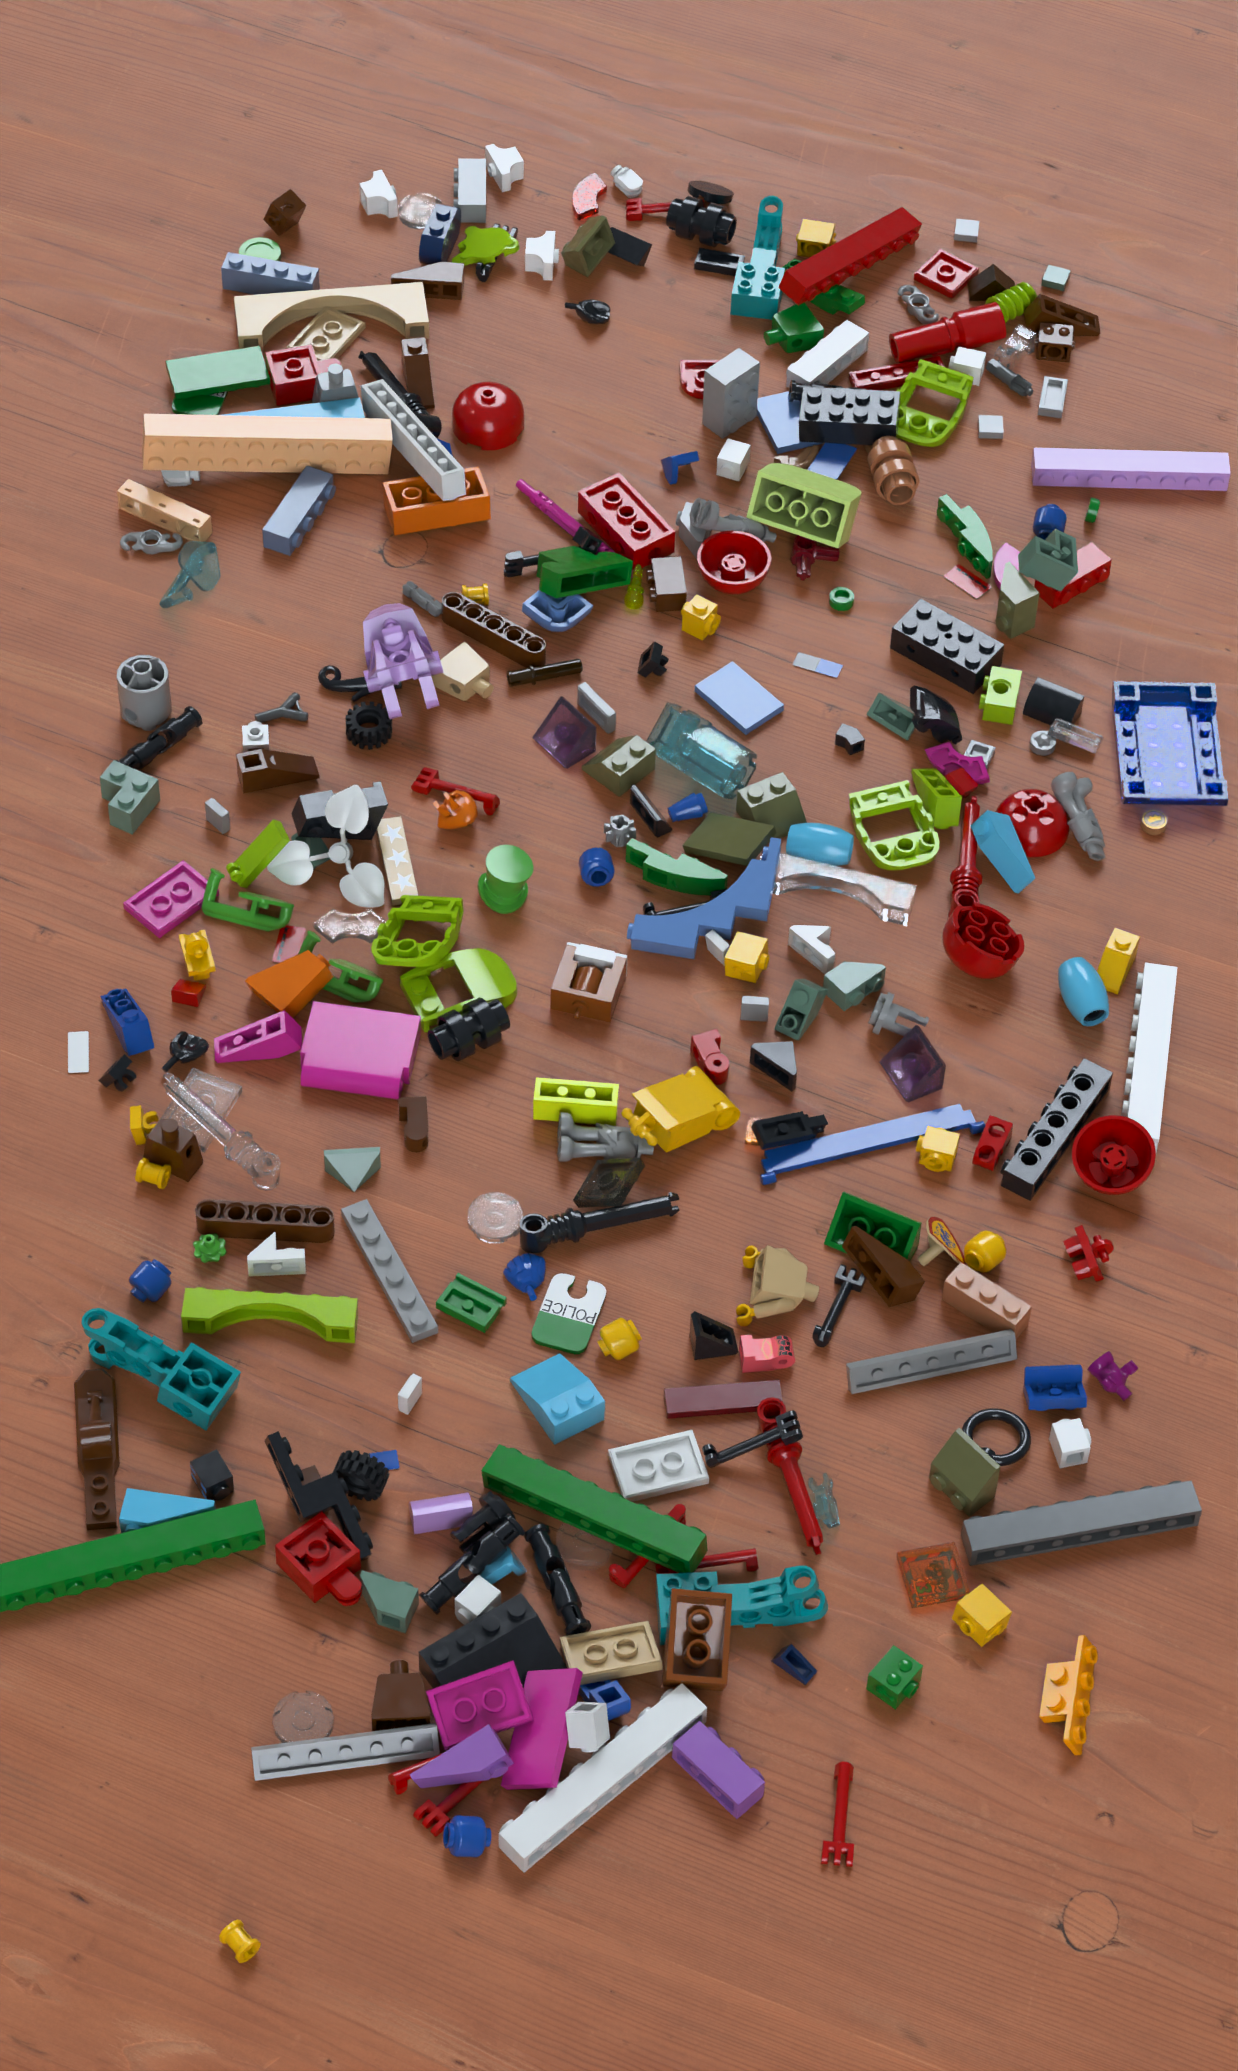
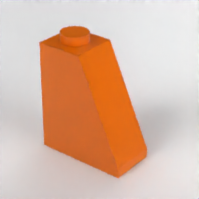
M307 950L249 976L245 982L251 992L276 1013L285 1010L294 1018L333 978V975L329 970V962L321 954L315 956Z

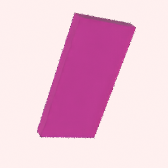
M578 1668L527 1671L523 1689L534 1720L514 1727L508 1752L514 1764L508 1767L507 1772L503 1774L501 1786L506 1790L557 1788L568 1740L565 1712L576 1704L583 1674Z

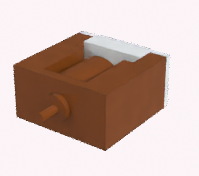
M567 942L551 987L550 1009L575 1014V1019L584 1016L611 1023L627 976L628 955L584 944L580 945V943Z

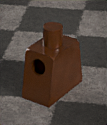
M171 1118L160 1119L148 1134L143 1158H147L149 1162L160 1166L170 1165L172 1175L189 1182L203 1164L196 1135L178 1126V1122Z
M404 1660L391 1662L390 1674H380L377 1677L371 1714L372 1731L431 1724L430 1709L422 1675L420 1673H409L408 1662Z

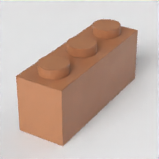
M962 1262L944 1281L942 1300L993 1333L1012 1329L1017 1339L1028 1327L1032 1306Z

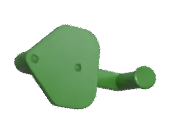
M211 868V874L207 881L202 902V911L205 915L264 931L278 930L289 923L294 904L252 892H239V897L253 900L251 910L216 902L218 886L221 878H224L225 875ZM269 904L281 906L279 918L258 913L259 908L268 909Z
M309 930L299 954L307 950L312 953L316 943L321 941L320 937ZM342 959L329 960L330 965L343 971L340 978L333 976L322 989L351 1002H367L377 996L383 983L382 978L372 971ZM359 977L370 980L367 990L365 991L349 984V978L358 980Z

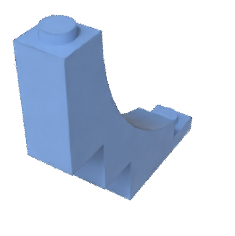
M771 837L769 847L764 846L762 860L751 859L738 880L725 892L706 904L676 914H636L634 923H629L627 939H631V949L695 959L699 935L705 936L711 930H715L723 939L731 940L735 917L767 922L781 853V839Z

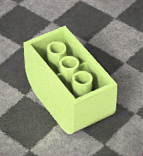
M771 463L758 471L746 518L835 548H840L849 541L861 491L848 483L800 467L783 463Z

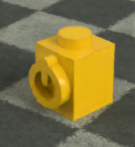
M696 594L690 602L687 601L682 607V631L702 641L708 634H714L721 621V616L717 614L718 605Z
M927 1126L925 1136H919L916 1146V1152H920L919 1164H923L927 1169L934 1172H942L944 1170L951 1172L958 1151L960 1134L943 1128Z

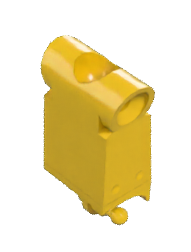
M698 1066L692 1067L685 1075L680 1074L632 1093V1096L637 1100L634 1113L629 1108L622 1110V1116L629 1121L628 1125L631 1127L630 1131L634 1136H639L641 1139L645 1138L650 1146H655L658 1143L666 1153L709 1134L712 1129H727L734 1125L740 1117L739 1109Z

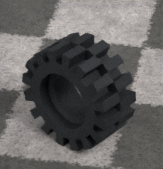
M370 701V705L361 702V707L356 704L353 706V710H348V715L345 718L346 735L349 741L352 740V745L356 746L359 743L360 749L368 746V750H373V745H376V748H380L381 742L385 745L388 743V739H391L392 719H389L387 708H383L382 704L378 703L377 706H374L372 701ZM364 723H375L378 726L373 728H363L360 725Z
M350 1450L346 1451V1453H341L333 1472H336L338 1479L341 1477L344 1479L349 1491L348 1496L352 1497L355 1495L359 1500H362L364 1497L366 1501L380 1498L390 1475L388 1468L384 1467L385 1464L377 1462L378 1458L375 1456L372 1458L368 1457L369 1454L365 1452L363 1455L357 1450H354L353 1453Z

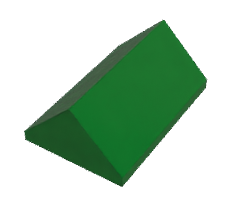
M844 1191L842 1192L824 1244L847 1253L842 1245L851 1228L857 1226L910 1261L919 1246L922 1223Z

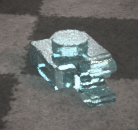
M824 1473V1481L820 1486H817V1482L813 1478L808 1479V1486L815 1494L816 1502L813 1503V1509L818 1520L821 1519L830 1529L839 1526L840 1521L837 1502L832 1494L833 1481L827 1473Z

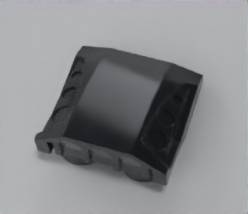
M915 685L911 687L910 709L915 714L912 717L914 727L922 733L930 729L933 737L940 743L952 740V743L956 745L962 741L959 719L954 707L946 699L926 688Z

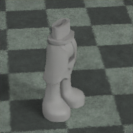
M697 498L691 507L690 522L693 527L721 532L743 531L760 538L763 542L773 543L776 540V533L770 532L768 526L740 515L735 516L731 513L729 516H719V504L714 501Z
M1065 772L1058 775L1052 780L1051 788L1055 797L1070 817V821L1067 822L1069 828L1079 842L1080 847L1088 853L1089 858L1096 861L1104 859L1103 848L1105 843L1102 830L1093 810H1088L1084 801V797L1092 791L1093 785L1091 780L1085 777L1077 779L1073 772Z
M560 1112L557 1135V1156L559 1162H568L573 1158L603 1156L604 1160L607 1161L631 1159L633 1157L640 1158L641 1154L653 1155L654 1146L648 1145L645 1138L641 1139L639 1136H634L628 1127L612 1126L606 1123L604 1125L596 1123V1127H581L574 1124L571 1114ZM574 1141H596V1144L576 1143Z

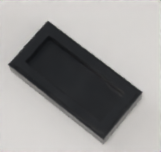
M699 248L694 269L735 276L738 262H745V256Z

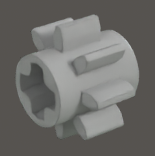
M624 815L611 816L610 824L604 823L606 842H611L616 847H623L630 841V838L635 839L636 829L634 828V820H629Z

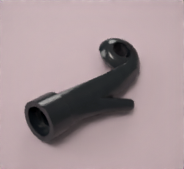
M331 665L323 667L318 673L319 682L328 690L357 692L351 698L353 702L371 694L369 693L365 677L341 680L340 670ZM328 674L335 675L332 680L326 678ZM401 681L398 682L399 685H394L395 690L402 689Z

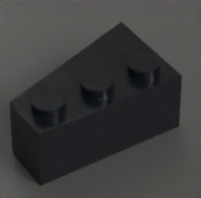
M381 781L373 782V787L362 789L368 803V822L360 833L352 834L345 830L346 839H373L388 806ZM332 790L299 795L291 813L298 837L341 839V828L331 826L325 816L326 804L336 793L333 794Z

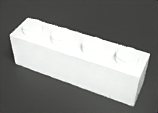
M848 320L840 326H836L827 337L822 338L810 351H806L797 362L792 363L786 371V387H790L791 380H795L796 383L809 385L811 382L828 384L868 350L869 332Z

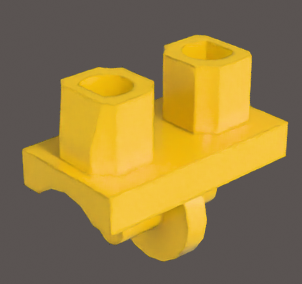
M200 930L190 935L180 934L179 942L189 977L193 976L195 981L208 979L210 972H215L216 970L206 931Z

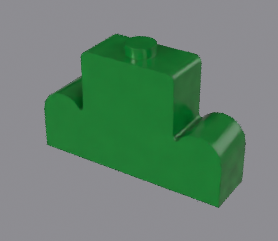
M577 546L539 552L537 577L540 578L539 590L554 598H561L629 585L631 582L633 560L614 552H599L597 555H594Z

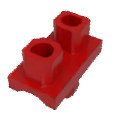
M1083 1225L1075 1227L1077 1235L1063 1242L1070 1258L1085 1254V1258L1072 1262L1078 1280L1091 1276L1094 1277L1096 1282L1103 1280L1104 1278L1096 1258H1100L1103 1263L1108 1262V1255L1114 1250L1112 1242L1108 1239H1102L1100 1235H1096L1093 1237L1094 1243L1091 1244Z

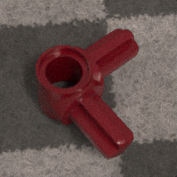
M798 535L794 539L790 561L796 566V576L800 577V580L805 581L806 578L811 576V565L815 563V559L838 561L840 551L838 548L817 546L816 541Z

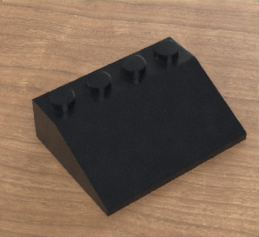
M522 1593L419 1651V1670L433 1689L510 1661L515 1662L523 1688L527 1671L568 1669L538 1614Z

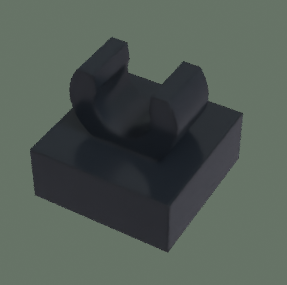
M654 642L641 654L638 674L646 678L651 672L657 676H662L667 671L663 666L669 659L661 655L662 645Z
M124 1054L98 1081L106 1088L114 1082L116 1089L123 1092L128 1086L123 1082L122 1077L127 1078L130 1082L136 1078V1074L132 1070L126 1069L132 1061Z

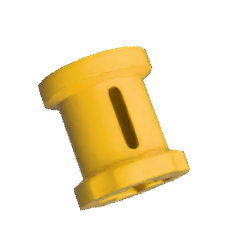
M487 583L478 587L461 586L462 595L478 604L489 606Z
M143 1158L138 1164L135 1181L139 1183L143 1181L149 1182L163 1190L168 1184L171 1166L167 1164L160 1166L149 1162L147 1158Z
M238 1919L227 1925L219 1935V1940L222 1944H228L235 1952V1958L239 1963H244L251 1959L261 1946L258 1939H252L244 1930L243 1922Z

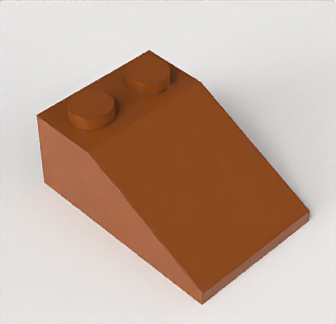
M671 1589L662 1686L678 1687L683 1683L687 1688L724 1690L728 1680L732 1594Z

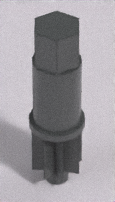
M995 359L988 361L986 369L1008 385L1010 389L1022 397L1033 394L1032 384L1021 377V375L1014 373Z

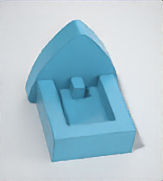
M507 1546V1551L499 1559L487 1565L480 1576L490 1584H494L512 1571L517 1576H521L527 1570L515 1553Z

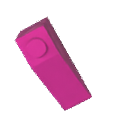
M285 1010L214 1038L215 1061L217 1063L280 1058L302 1048L301 1026Z

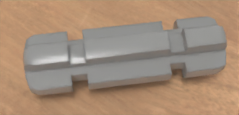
M408 581L403 585L402 592L404 595L412 598L411 600L433 616L438 617L442 614V603L438 600L434 601L435 598L412 581Z

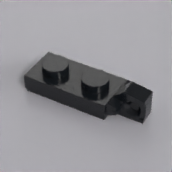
M801 1111L756 1120L751 1128L761 1150L813 1139L818 1133L824 1132L828 1122L824 1114L808 1117L807 1114Z

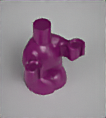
M1108 1351L1096 1359L1087 1369L1097 1378L1105 1391L1117 1393L1123 1401L1132 1395L1131 1391L1125 1386L1128 1376L1138 1370L1137 1365L1132 1360L1122 1368H1119L1114 1362L1113 1355Z

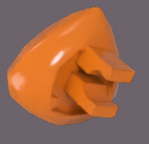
M456 790L450 794L445 792L443 794L445 796L443 804H439L437 801L433 803L439 811L437 826L442 829L466 827L473 823L478 816L476 802L464 791Z

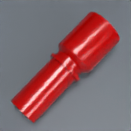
M992 302L953 312L950 319L942 317L938 322L891 333L889 335V344L895 362L900 363L927 355L938 356L951 353L958 347L974 349L986 343L995 342L1006 338V325L999 304Z

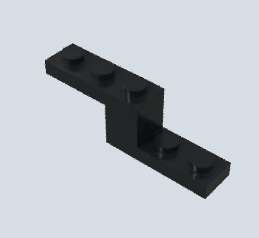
M279 1431L268 1435L265 1439V1444L300 1523L316 1516L321 1511L324 1513L333 1509L344 1535L360 1550L361 1561L368 1559L372 1554L370 1549H373V1544L368 1533H362L358 1524L361 1521V1517L356 1506H350L346 1497L349 1491L342 1477L338 1479L336 1472H333L302 1485L301 1482L304 1481V1476L299 1465H293L289 1456L292 1453V1449L287 1438H281Z

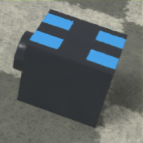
M217 1449L190 1461L191 1477L204 1499L222 1500L234 1492L233 1475Z

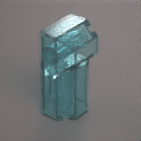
M667 702L646 742L656 748V756L721 797L734 799L737 795L733 792L736 789L746 787L756 770V763L752 761V758L757 759V754L712 726L711 722L691 710H683L681 712L682 706Z

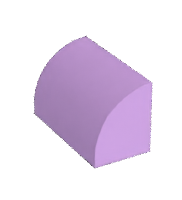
M469 1493L409 1502L414 1534L461 1527L473 1515Z

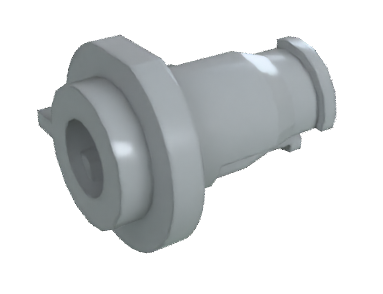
M890 992L887 994L881 993L868 1022L874 1025L872 1033L878 1035L881 1028H884L904 1037H912L916 1039V1042H920L923 1033L896 1023L895 1020L898 1015L926 1026L929 1017H921L912 1010L892 1003L895 994Z

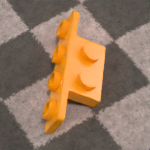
M1085 1635L1078 1636L1075 1661L1047 1664L1039 1714L1040 1719L1044 1723L1066 1721L1063 1741L1074 1755L1082 1754L1083 1744L1086 1742L1085 1727L1087 1717L1090 1715L1089 1699L1090 1692L1094 1687V1664L1098 1660L1096 1647L1092 1645Z

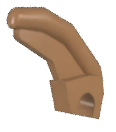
M817 445L807 447L795 457L775 456L774 463L789 464L807 470L819 453V447Z

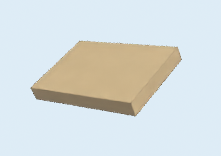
M325 306L287 348L312 344L317 361L331 358L338 359L366 328L365 322Z
M649 1621L560 1637V1646L567 1668H578L583 1672L580 1685L663 1670L662 1659Z

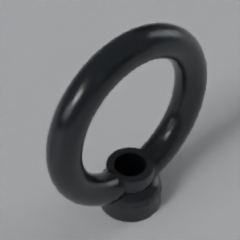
M998 1408L984 1409L974 1413L965 1421L962 1430L972 1440L973 1431L976 1426L987 1420L1004 1421L1016 1429L1019 1434V1444L1013 1451L1007 1454L996 1455L992 1449L982 1448L1000 1466H1007L1018 1462L1027 1454L1030 1448L1031 1434L1028 1426L1019 1416L1010 1411Z

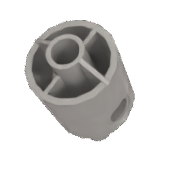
M137 655L122 662L117 669L121 717L130 725L141 727L145 731L154 730L156 725L164 722L172 711L168 669L163 661L150 655Z

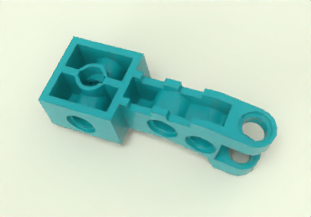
M767 196L761 200L750 263L738 262L731 295L730 315L772 320L774 314L779 312L783 291L778 287L784 276L785 268L776 267L782 238L781 222L783 215V202L776 196ZM768 205H775L778 210L770 213L765 208Z
M94 1308L87 1311L82 1317L83 1331L88 1337L92 1338L88 1347L93 1362L107 1369H110L112 1365L138 1374L160 1387L157 1402L206 1431L238 1387L241 1374L239 1370L192 1342L184 1353L179 1350L176 1352L163 1344V1340L156 1336L151 1337L139 1330L138 1325L107 1310ZM95 1320H103L105 1322L98 1329L89 1327L90 1323ZM104 1345L106 1353H97V1348Z
M808 1566L785 1568L779 1577L741 1584L718 1585L717 1571L656 1575L655 1593L660 1645H665L672 1588L732 1594L731 1626L743 1625V1628H754L755 1624H773V1627L805 1623L821 1619L828 1611V1602L824 1592L819 1589L818 1578L814 1570ZM801 1577H809L811 1579L809 1585L805 1588H797L795 1586L796 1581ZM817 1598L820 1600L817 1608L813 1610L805 1608V1603L809 1599Z

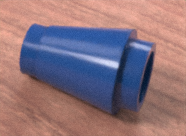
M692 793L667 808L672 822L700 818L708 812L702 793L696 795Z

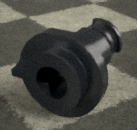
M491 1491L479 1498L482 1508L468 1518L456 1532L452 1531L450 1533L453 1539L456 1538L461 1543L482 1525L484 1526L459 1546V1549L464 1554L471 1551L477 1541L488 1531L495 1530L505 1520L506 1514L509 1513L516 1520L508 1505Z

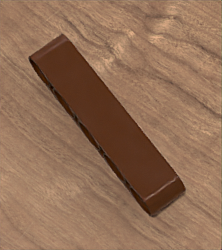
M449 592L442 597V620L447 625L526 668L529 665L533 667L545 665L546 643L541 637L460 593Z
M203 1200L195 1208L197 1230L202 1235L217 1234L218 1237L266 1240L271 1234L276 1232L277 1241L326 1243L335 1234L334 1214L331 1209L325 1206Z

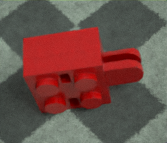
M312 344L265 352V363L270 376V387L276 406L312 400L316 376L321 373H327L328 367L332 364L341 365V362L336 358L317 361Z
M322 1511L275 1545L276 1564L314 1603L329 1592L343 1606H352L361 1599L362 1583L354 1575L361 1569L360 1550Z

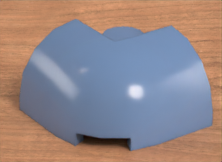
M540 590L522 605V612L542 628L552 632H564L573 628L589 615L593 609V605L579 594L554 598Z

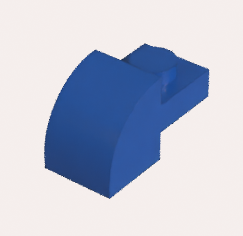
M605 1680L580 1685L578 1693L585 1702L606 1703L608 1721L630 1712L631 1699L617 1680L613 1682Z

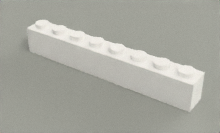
M383 379L361 385L363 411L369 418L391 419L392 444L443 501L454 500L457 497L466 495L464 468Z
M1145 963L1143 973H1138L1136 989H1141L1140 994H1135L1133 1009L1138 1010V1015L1133 1014L1131 1031H1136V1036H1131L1129 1052L1134 1053L1133 1057H1128L1126 1073L1131 1074V1079L1126 1078L1124 1095H1129L1128 1101H1123L1121 1116L1131 1118L1140 1123L1151 1135L1157 1152L1177 967Z
M683 1683L674 1690L672 1688L667 1690L655 1706L645 1708L633 1724L623 1726L616 1733L614 1739L607 1745L603 1744L599 1750L594 1751L589 1760L584 1764L578 1763L574 1766L567 1778L561 1783L558 1781L557 1788H549L546 1795L539 1801L534 1800L530 1802L523 1810V1814L517 1819L507 1821L499 1831V1848L523 1873L526 1872L673 1750V1743L697 1722L701 1721L705 1724L707 1707Z

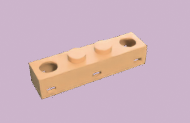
M130 479L117 490L119 509L172 533H177L181 537L199 545H202L212 534L211 516L183 502L174 500L163 493L156 492Z

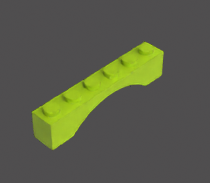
M203 1287L185 1288L181 1314L183 1333L213 1334L224 1327L241 1321L277 1319L304 1326L317 1333L325 1341L355 1343L358 1322V1298L347 1296L327 1297L318 1294L295 1295L288 1292L278 1294L264 1293L262 1291H235L233 1289L213 1290Z

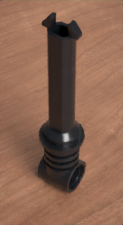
M361 351L358 358L362 359L363 364L377 381L383 379L428 430L438 438L442 429L440 418L430 415L423 406L419 395L406 391L376 353L368 352L365 354Z
M669 1192L666 1196L586 1213L567 1208L565 1213H561V1217L559 1214H555L554 1218L551 1215L547 1219L540 1214H528L521 1218L519 1222L520 1247L527 1253H540L551 1244V1241L555 1244L558 1243V1240L559 1242H564L566 1239L567 1241L571 1240L577 1243L579 1238H583L586 1232L665 1215L671 1217L679 1212L678 1206L672 1207L671 1205L672 1201L679 1200V1196Z

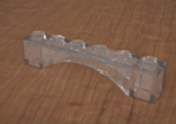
M763 850L761 852L759 860H762ZM780 853L773 894L780 895L803 889L833 891L863 903L883 921L907 926L915 903L917 886L833 866L828 863H820L803 857Z

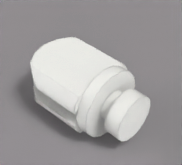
M617 165L613 168L611 176L614 178L615 186L628 198L639 196L642 191L643 180L628 167L623 168L621 165Z
M161 470L164 483L168 487L191 485L192 478H194V481H200V471Z

